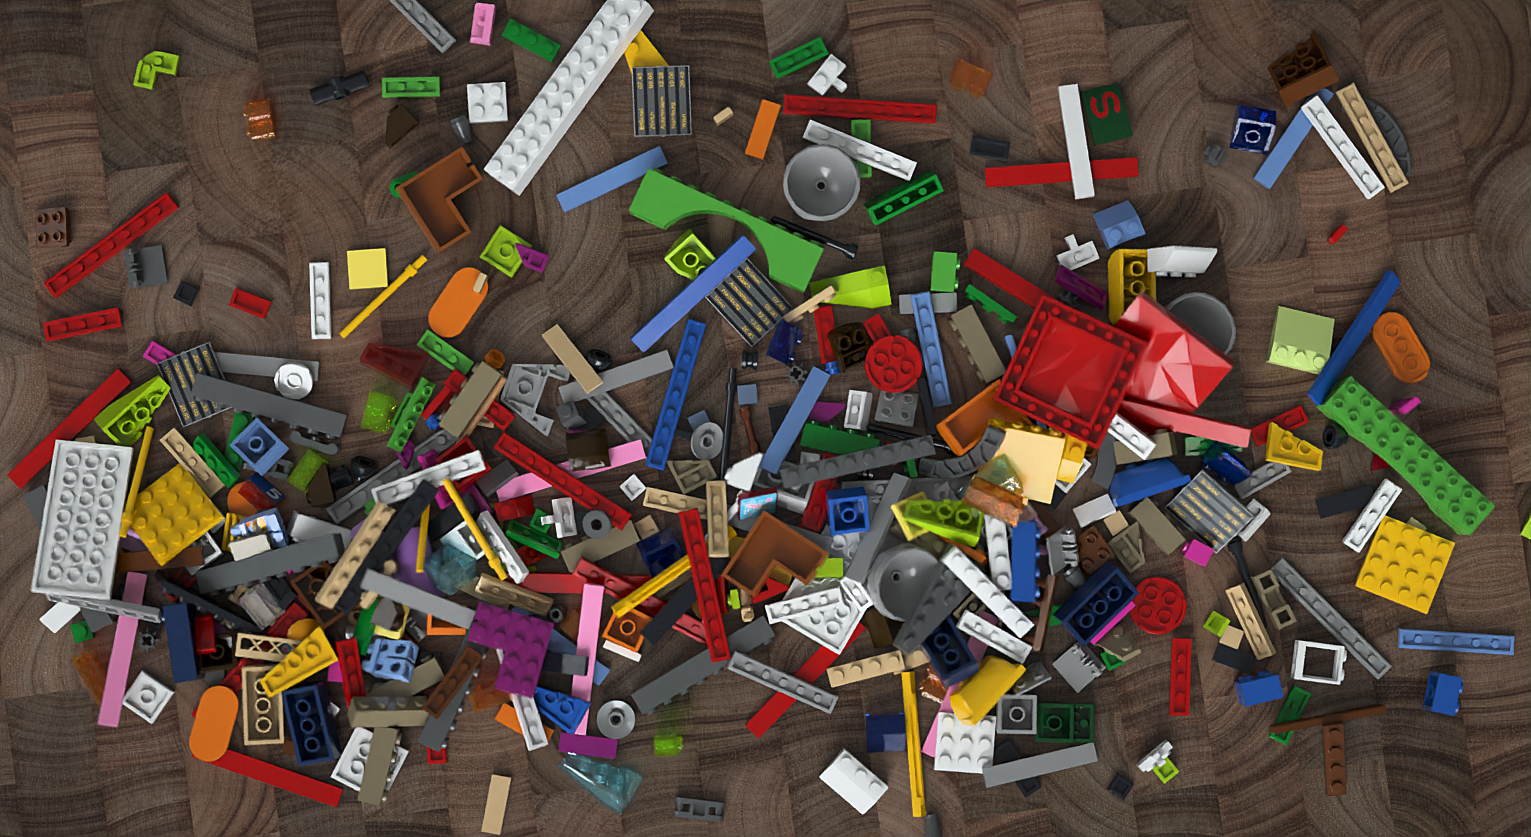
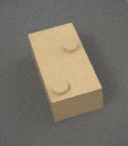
M279 663L242 665L244 745L284 743L282 694L279 692L269 698L260 683V680Z

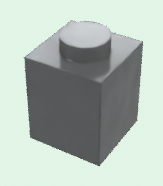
M573 399L556 407L562 425L569 431L587 423L581 406Z

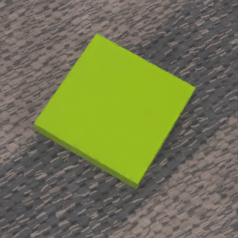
M500 225L480 255V258L512 278L522 264L515 243L517 242L530 248L533 246Z

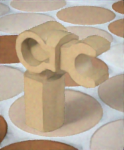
M737 586L740 605L743 606L741 608L743 622L755 620L753 606H750L752 604L751 595Z

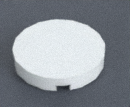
M288 362L282 365L276 372L274 379L275 387L282 393V396L293 400L304 398L311 391L314 383L313 374L309 368L298 362Z

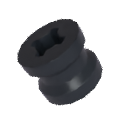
M746 350L742 351V369L752 368L757 370L758 351H753L752 353Z
M873 468L857 472V481H862L863 479L873 480Z

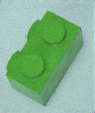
M933 252L930 291L953 293L954 289H958L959 277H955L956 270L960 268V258H957V253Z

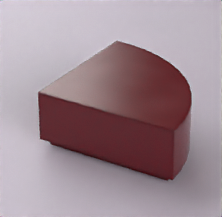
M1377 454L1374 455L1370 464L1371 471L1391 467Z

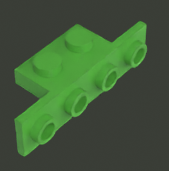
M422 377L414 393H406L390 424L395 430L386 446L400 453L402 452L436 384Z

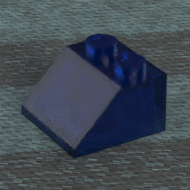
M1238 104L1229 148L1267 155L1276 128V111Z
M780 319L766 357L784 365H787L788 362L792 363L796 355L793 349L796 344L800 345L803 334H801L802 329Z
M1217 440L1201 457L1204 461L1203 466L1207 470L1217 472L1220 480L1225 483L1229 482L1233 486L1253 475L1243 460Z
M671 526L637 542L640 555L653 578L685 556Z
M904 712L865 714L867 753L906 751Z

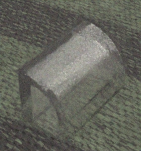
M262 582L252 587L238 600L261 631L285 613V610L278 605L277 600Z

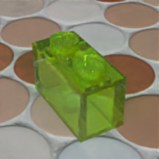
M370 391L360 428L382 434L389 431L391 424L389 419L390 413L394 412L396 408L395 397Z
M308 449L287 481L302 492H306L321 465L326 464L328 460L314 450Z
M678 732L654 735L655 757L678 755L679 750L683 748L682 737H678Z

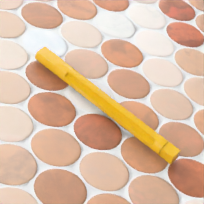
M729 524L727 526L728 541L737 536V533ZM706 540L705 543H706L707 552H708V555H709V551H708V540ZM685 555L613 605L612 609L618 618L690 568L688 555Z
M914 671L901 672L912 809L913 817L926 816L915 674Z

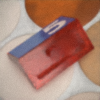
M258 472L249 477L238 491L257 510L273 509L286 498L282 492Z

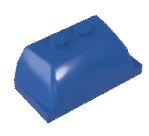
M1168 457L1156 460H1143L1144 464L1136 466V463L1125 466L1126 470L1113 475L1109 486L1110 499L1114 507H1118L1191 482L1189 475H1183L1179 466Z

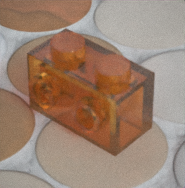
M493 681L490 687L484 688L481 685L473 688L469 698L474 713L512 701L511 694L494 689L496 681Z

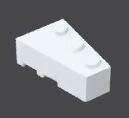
M295 510L292 512L286 530L293 537L292 540L299 543L304 542V540L308 541L334 533H341L345 551L352 538L350 536L351 529L300 514Z

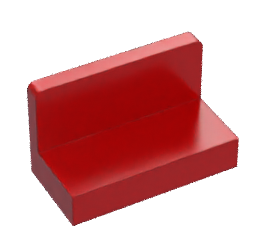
M445 386L423 411L421 416L427 420L433 413L441 415L444 410L448 411L451 407L449 402L456 393Z

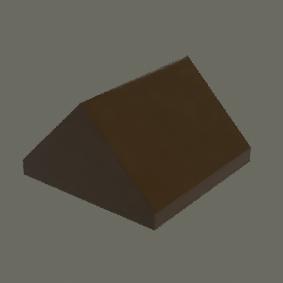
M876 607L865 611L863 614L874 648L893 644L905 622L884 616Z
M235 631L216 634L217 652L198 655L199 674L238 668L241 657L235 656L237 645Z

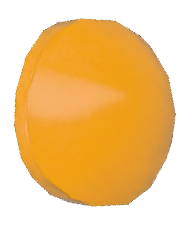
M315 619L299 620L291 625L287 638L304 641L321 625Z

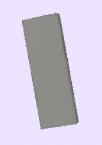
M957 293L930 294L934 313L957 312ZM912 294L899 295L900 314H914L910 297Z
M1270 461L1232 482V485L1242 500L1292 471L1286 464Z

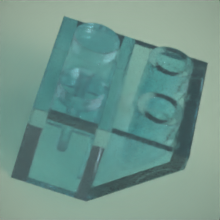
M446 543L425 559L424 569L435 587L451 596L476 577V558Z

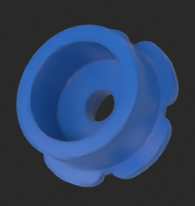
M837 361L825 364V372H829V375L840 374Z
M433 413L426 420L425 424L429 430H437L440 427L438 425L441 421L438 419L440 415Z

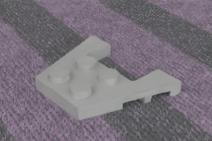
M512 364L500 401L544 435L549 436L554 420L536 414L537 407L548 377L551 376L568 382L571 373L565 365Z

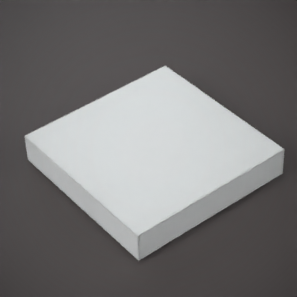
M142 670L125 694L122 704L153 724L175 691Z

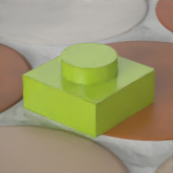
M738 588L731 589L730 594H727L729 606L732 605L733 609L741 608Z
M1213 611L1203 627L1221 637L1230 620Z
M1168 757L1164 758L1166 761L1164 765L1159 767L1156 764L1152 769L1164 784L1179 772Z

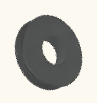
M595 509L585 515L583 529L589 537L601 539L611 531L612 521L605 511ZM594 519L601 521V529L594 528Z

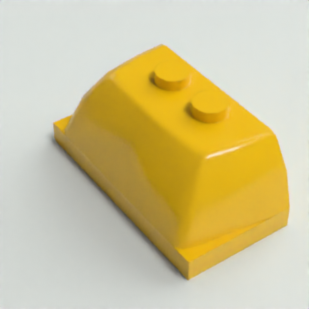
M1118 249L1111 255L1108 261L1109 320L1113 325L1141 291L1156 301V273L1148 272L1147 250Z
M985 656L980 663L978 662L979 672L958 682V687L949 696L951 708L958 720L963 725L975 726L1027 669L1022 664H1011L1001 657Z

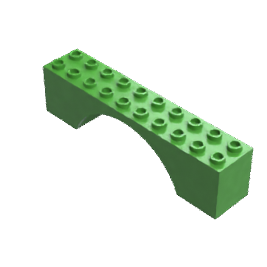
M648 168L630 206L629 212L631 215L664 230L675 222L692 215L716 214L731 218L745 226L760 242L768 260L769 278L803 294L805 293L823 254L822 244L814 240L808 242L804 240L803 235L797 232L790 234L786 232L787 228L779 224L773 226L769 224L768 219L762 216H758V218L751 216L752 212L747 209L741 208L738 210L734 208L733 203L727 200L721 202L712 193L706 192L703 194L699 192L698 187L692 184L686 186L682 184L681 179L671 175L668 178L664 176L663 171L657 168H653V170Z
M1351 376L1340 378L1332 387L1321 406H1315L1333 423L1341 426L1345 433L1363 443L1392 466L1422 496L1429 509L1457 534L1470 535L1494 509L1495 505Z

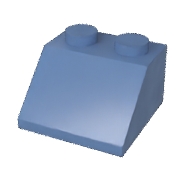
M1129 200L1093 214L1107 250L1145 234L1139 216Z
M258 418L230 444L261 476L289 450Z

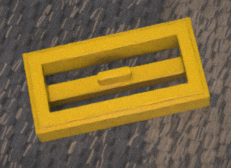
M232 512L226 513L221 550L231 552L228 543L235 540L230 531L231 526L237 524L238 519L241 520V518L247 516Z

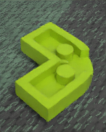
M153 51V53L146 55L138 63L133 85L154 90L158 72L177 75L180 56L159 51Z

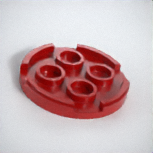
M899 335L882 337L874 342L867 352L865 359L866 374L875 387L885 392L898 393L909 389L918 381L922 373L923 360L920 350L906 337Z
M1150 577L1135 586L1139 594L1132 600L1136 606L1129 613L1133 622L1140 629L1151 634H1165L1181 624L1186 614L1187 602L1183 591L1174 581L1164 577Z

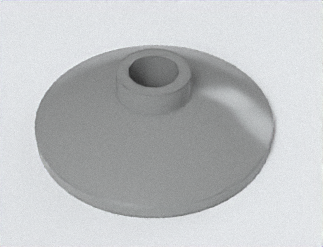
M705 422L695 429L691 438V449L697 458L710 460L719 454L723 441L721 428L715 423Z
M619 700L609 701L600 708L597 714V725L601 733L606 737L620 739L627 736L633 730L635 714L627 703ZM616 715L620 717L618 723L613 721V717Z

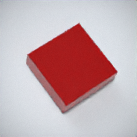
M1345 225L1338 226L1327 238V241L1331 245L1335 244L1348 228Z

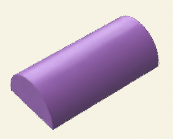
M420 527L412 528L395 551L402 580L404 583L445 598L428 533L424 571L422 573L416 572Z

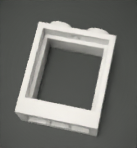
M1295 640L1290 678L1340 685V682L1344 679L1342 665L1347 657V651L1344 650L1345 646ZM1306 646L1335 650L1332 678L1303 674Z

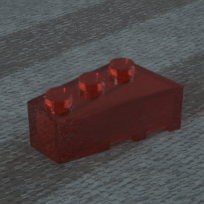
M368 343L359 361L361 365L412 390L430 355L428 352L411 351L410 349H399Z

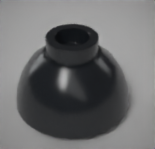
M591 349L587 351L586 360L596 374L607 369L613 361L612 357L602 350Z
M1330 423L1323 431L1322 441L1326 449H1337L1348 442V434L1338 424Z
M356 456L351 459V470L355 474L354 478L358 481H365L377 469V464L368 457Z

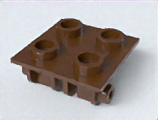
M59 207L35 210L37 248L69 247L71 240L70 233L67 232H70L71 229H67V226H70L71 223H67L70 222L68 208Z
M1090 526L1085 532L1076 537L1077 546L1075 547L1078 548L1076 552H1078L1080 560L1078 566L1086 577L1102 567L1107 561L1109 562L1117 557L1095 526Z

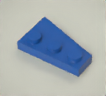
M541 685L535 687L533 694L537 710L570 735L576 732L592 703Z

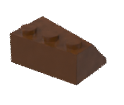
M1315 31L1309 35L1310 39L1305 43L1300 42L1296 45L1297 49L1291 54H1285L1268 67L1285 106L1339 81Z
M324 561L322 562L323 566L309 568L290 583L321 627L326 630L343 618L345 614L336 607L331 609L315 600L333 571V567ZM361 599L358 601V603L355 605V607H354L352 610H354L355 608H357V607L359 606V604H360L361 601H362Z

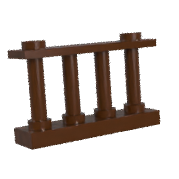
M1048 574V578H1037V585L1045 589L1044 597L1037 598V603L1028 604L1039 606L1041 608L1040 615L1036 617L1025 615L1037 627L1035 635H1024L1020 639L1014 632L1005 630L1006 624L1001 619L996 627L1023 642L1030 643L1033 646L1032 650L1043 652L1059 577ZM1011 589L1005 591V596H1006L1010 601H1011Z

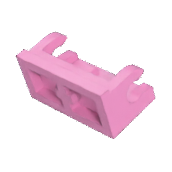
M475 4L470 43L491 46L496 14L495 5Z

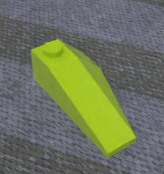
M689 228L674 242L664 256V259L676 273L693 280L716 257Z
M885 266L809 283L812 297L831 285L836 286L838 290L834 294L836 297L827 302L828 304L871 309L892 305Z
M157 375L107 406L94 418V421L119 446L131 447L141 437L142 429L146 423L151 421L152 413L161 405L171 387Z
M944 499L943 501L912 500L907 501L903 519L954 542L975 547L980 538L986 503L971 499H961L960 501H950V499Z

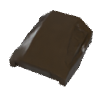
M847 323L828 332L827 337L830 340L832 351L841 373L865 362L871 345L866 336V331L862 327V323Z
M605 428L566 433L567 453L572 472L611 467Z

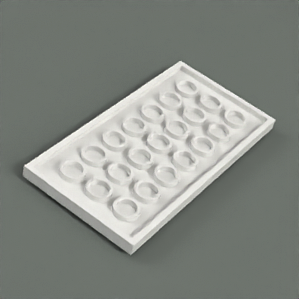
M66 440L55 441L31 588L32 592L111 599L120 542L121 516L125 510L134 452L133 447Z
M879 499L867 500L869 524L880 503ZM827 523L821 535L833 539L828 558H843L844 577L866 531L831 535ZM887 532L876 558L886 549L903 542L890 532ZM843 577L814 578L810 586L795 578L782 601L840 586L844 605L782 621L840 655L866 609L861 612L839 583V580Z

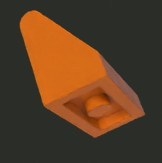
M427 613V635H466V628L446 620H432V615Z

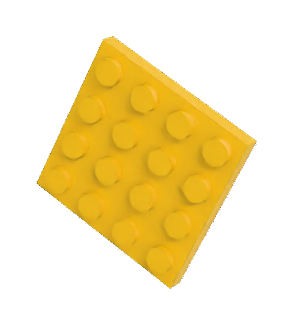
M179 463L137 495L132 513L134 517L130 525L162 566L222 521L224 517L188 470H185Z
M1385 515L1377 526L1354 586L1427 614L1455 543Z

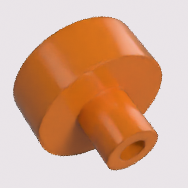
M490 349L485 355V360L492 367L500 368L505 362V356L497 349Z

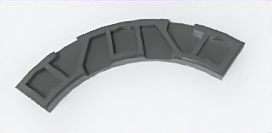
M1361 96L1405 177H1410V153L1408 152L1406 139L1400 127L1381 106ZM1341 103L1340 111L1346 112Z
M988 425L980 442L965 455L949 459L930 456L921 457L917 474L936 479H953L968 475L980 469L995 456L1006 437L1007 431Z
M1107 432L1099 449L1096 467L1091 481L1106 489L1109 488L1117 464L1113 442L1117 440L1109 432Z

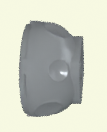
M829 144L808 146L796 153L788 163L784 173V193L794 211L804 219L813 221L836 219L846 213L858 197L860 190L859 170L853 159L838 147ZM819 183H823L825 187L823 189H819L817 185Z
M1197 292L1184 294L1165 307V309L1225 355L1232 348L1236 335L1234 319L1226 305L1214 296Z
M911 543L898 544L881 552L870 568L868 576V589L874 606L884 616L906 621L938 563L937 558L925 548Z

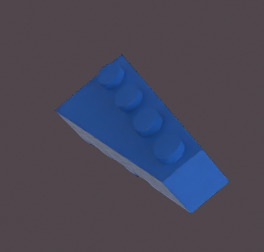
M1012 522L1011 600L1013 602L1037 603V597L1040 594V586L1037 585V577H1040V566H1037V558H1040V546H1037V539L1041 537V527H1037L1036 522Z

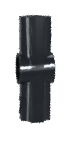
M363 70L346 77L339 76L333 78L328 83L309 90L316 106L333 99L340 100L346 98L351 93L370 86Z

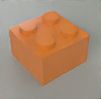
M632 608L619 618L613 612L602 637L637 653L644 640V637L639 632L653 617L636 608Z

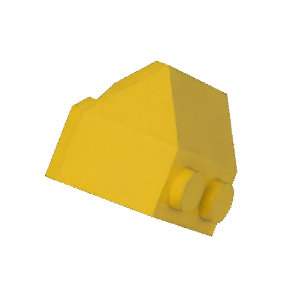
M1065 434V442L1056 479L1073 483L1082 465L1087 444Z

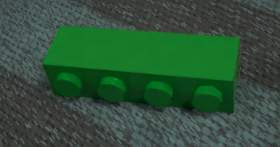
M929 170L864 203L863 206L870 221L876 226L944 190L937 175Z
M810 420L809 423H805L800 446L843 455L878 447L880 440L876 439L877 435L866 433L865 436H860L858 431L847 429V432L839 431L840 427L828 424V428L820 426V422Z

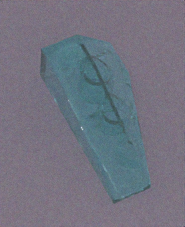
M568 753L559 763L558 767L601 804L622 815L632 802L644 776L628 767L621 766V768L610 766L608 762L603 761L602 764L592 761L589 757Z

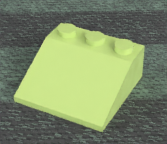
M1278 306L1265 362L1320 374L1330 358L1335 319Z

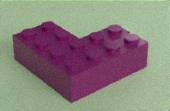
M479 602L474 621H477V624H472L468 641L505 651L494 689L532 699L554 623Z

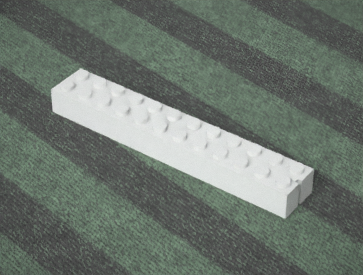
M607 0L484 168L490 176L520 196L652 15L654 10L649 3L644 0Z

